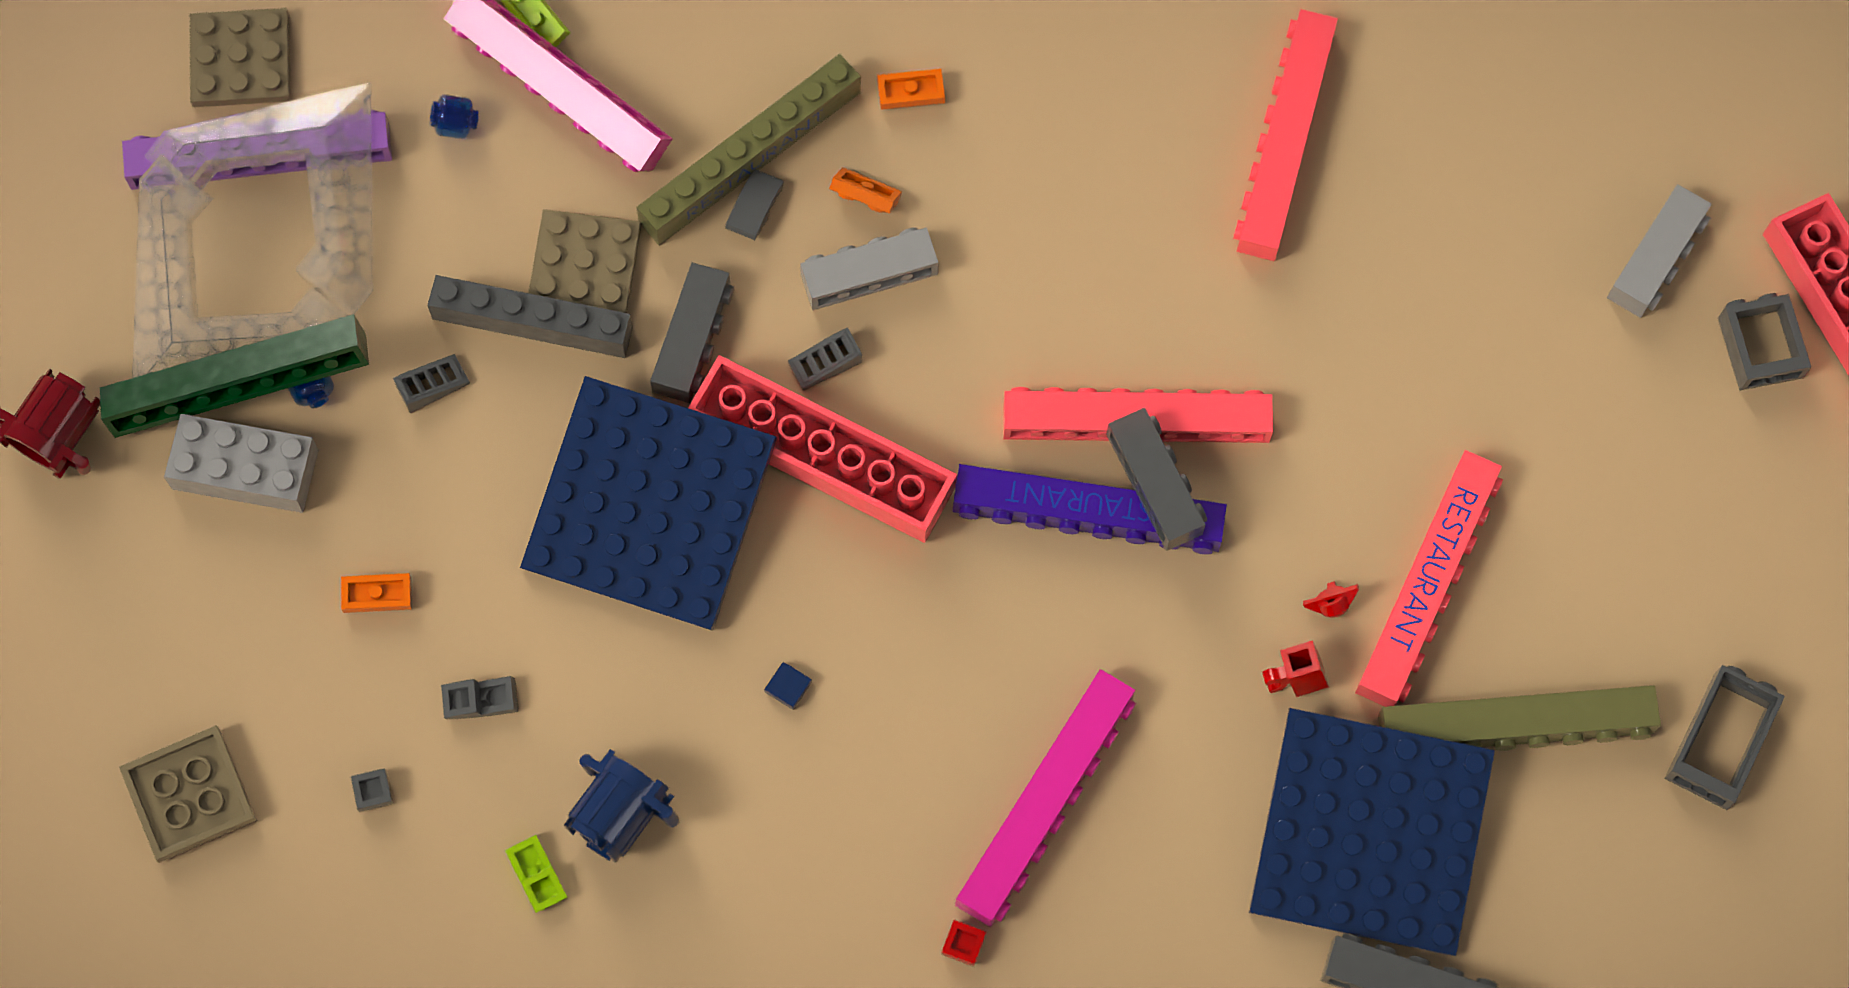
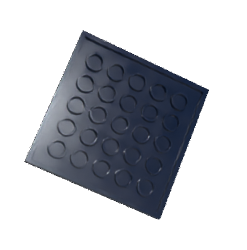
M585 376L520 568L713 631L777 437Z
M1289 708L1249 913L1456 956L1495 750Z

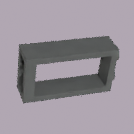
M1722 665L1714 673L1664 779L1728 810L1736 802L1785 696L1778 693L1777 688L1769 683L1756 682L1746 677V673L1737 667ZM1720 686L1765 708L1729 785L1685 763Z

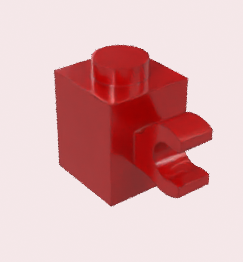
M1313 640L1280 650L1284 666L1270 668L1262 672L1270 693L1283 690L1289 683L1296 697L1329 688L1322 659Z

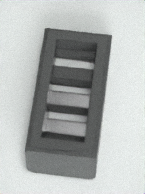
M847 327L788 360V364L802 390H805L862 363V353ZM843 344L849 353L846 356H843L839 348ZM831 350L837 361L832 363L826 352ZM815 357H820L825 367L824 369H819L814 360ZM805 362L808 363L813 372V375L810 377L807 376L802 366Z
M455 354L412 369L393 378L395 386L410 413L470 384ZM451 367L457 379L450 381L444 369ZM439 373L444 384L438 386L433 375ZM427 378L431 389L425 390L421 380ZM415 384L419 393L413 395L409 386Z

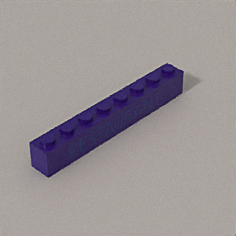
M959 464L953 512L959 513V516L962 518L978 519L979 516L992 518L993 522L999 524H1011L1014 521L1025 523L1027 527L1032 529H1045L1046 526L1059 528V531L1065 534H1078L1080 531L1092 533L1093 537L1099 539H1111L1114 536L1126 538V541L1132 544H1145L1146 541L1159 543V546L1164 548L1135 490ZM1193 499L1195 504L1200 503L1207 516V522H1205L1203 535L1179 546L1193 548V551L1199 554H1212L1213 551L1219 552L1227 504Z

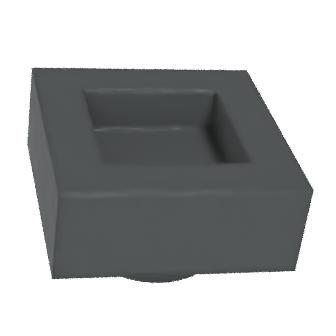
M385 768L350 776L359 812L393 804Z

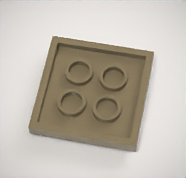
M287 8L190 14V103L192 107L290 102L289 13Z
M543 209L528 293L627 313L641 222Z
M217 725L119 767L158 863L257 821Z

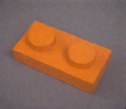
M941 68L877 75L881 110L945 103Z
M844 167L833 177L829 188L838 192V195L846 200L860 201L867 204L871 210L880 213H890L899 203L902 191Z
M410 573L341 576V609L343 613L411 610Z

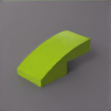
M537 835L505 850L535 913L567 898Z

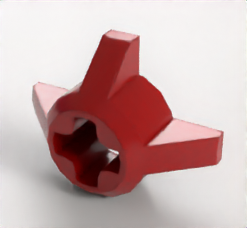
M1335 581L1327 583V589L1320 592L1317 597L1303 601V606L1328 618L1339 617L1349 609L1350 604L1359 591V586L1356 584L1344 588L1337 586Z

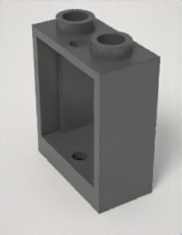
M1769 293L1755 301L1746 302L1744 299H1739L1726 304L1718 317V321L1739 391L1802 379L1807 374L1811 364L1789 294L1777 296L1776 293ZM1777 311L1791 358L1752 366L1738 319Z

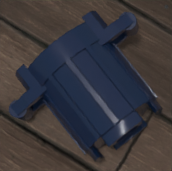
M610 749L601 762L593 759L589 754H584L580 757V765L588 775L595 776V779L567 815L568 819L564 826L572 835L576 831L579 832V835L588 842L586 846L608 861L612 859L616 863L620 857L625 856L653 816L664 821L669 827L677 826L679 817L672 807L669 806L674 795L670 793L667 796L666 792L669 788L659 779L654 782L628 762L613 756L615 751Z

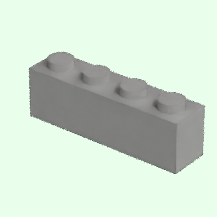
M1677 184L1613 285L1607 298L1640 318L1647 308L1653 311L1663 296L1658 291L1663 282L1669 285L1679 270L1678 267L1674 266L1675 262L1679 257L1685 260L1695 243L1690 238L1694 232L1701 235L1711 217L1706 215L1711 203Z
M926 227L919 230L918 228H909L902 231L898 236L891 238L877 237L869 241L868 244L856 248L855 246H846L839 249L837 253L828 256L814 255L807 258L805 262L800 263L802 281L813 311L938 275V260Z

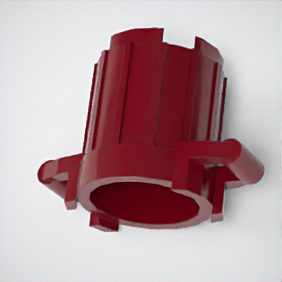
M49 369L45 375L39 378L15 415L0 408V444L6 448L10 445L30 460L54 471L53 476L58 479L62 478L69 466L78 470L80 474L86 475L91 470L88 458L80 456L73 450L99 413L100 399L95 396L93 401L90 402L85 398L86 394L83 392L86 388L85 386L61 372L54 378L53 371Z

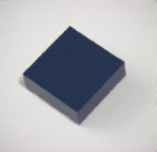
M782 662L764 691L794 710L812 683V679Z

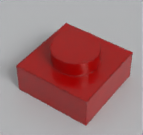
M953 920L941 955L974 967L985 939L986 931Z

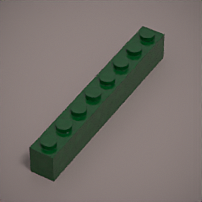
M355 314L100 387L101 420L114 438L179 420L180 414L197 415L369 365L366 333Z

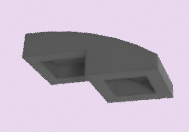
M754 169L730 213L725 228L756 240L768 220L771 207L783 189L784 181Z
M512 676L480 682L470 679L441 685L445 719L477 718L518 712L516 681Z

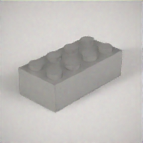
M180 414L164 478L172 490L303 513L319 450L313 437Z

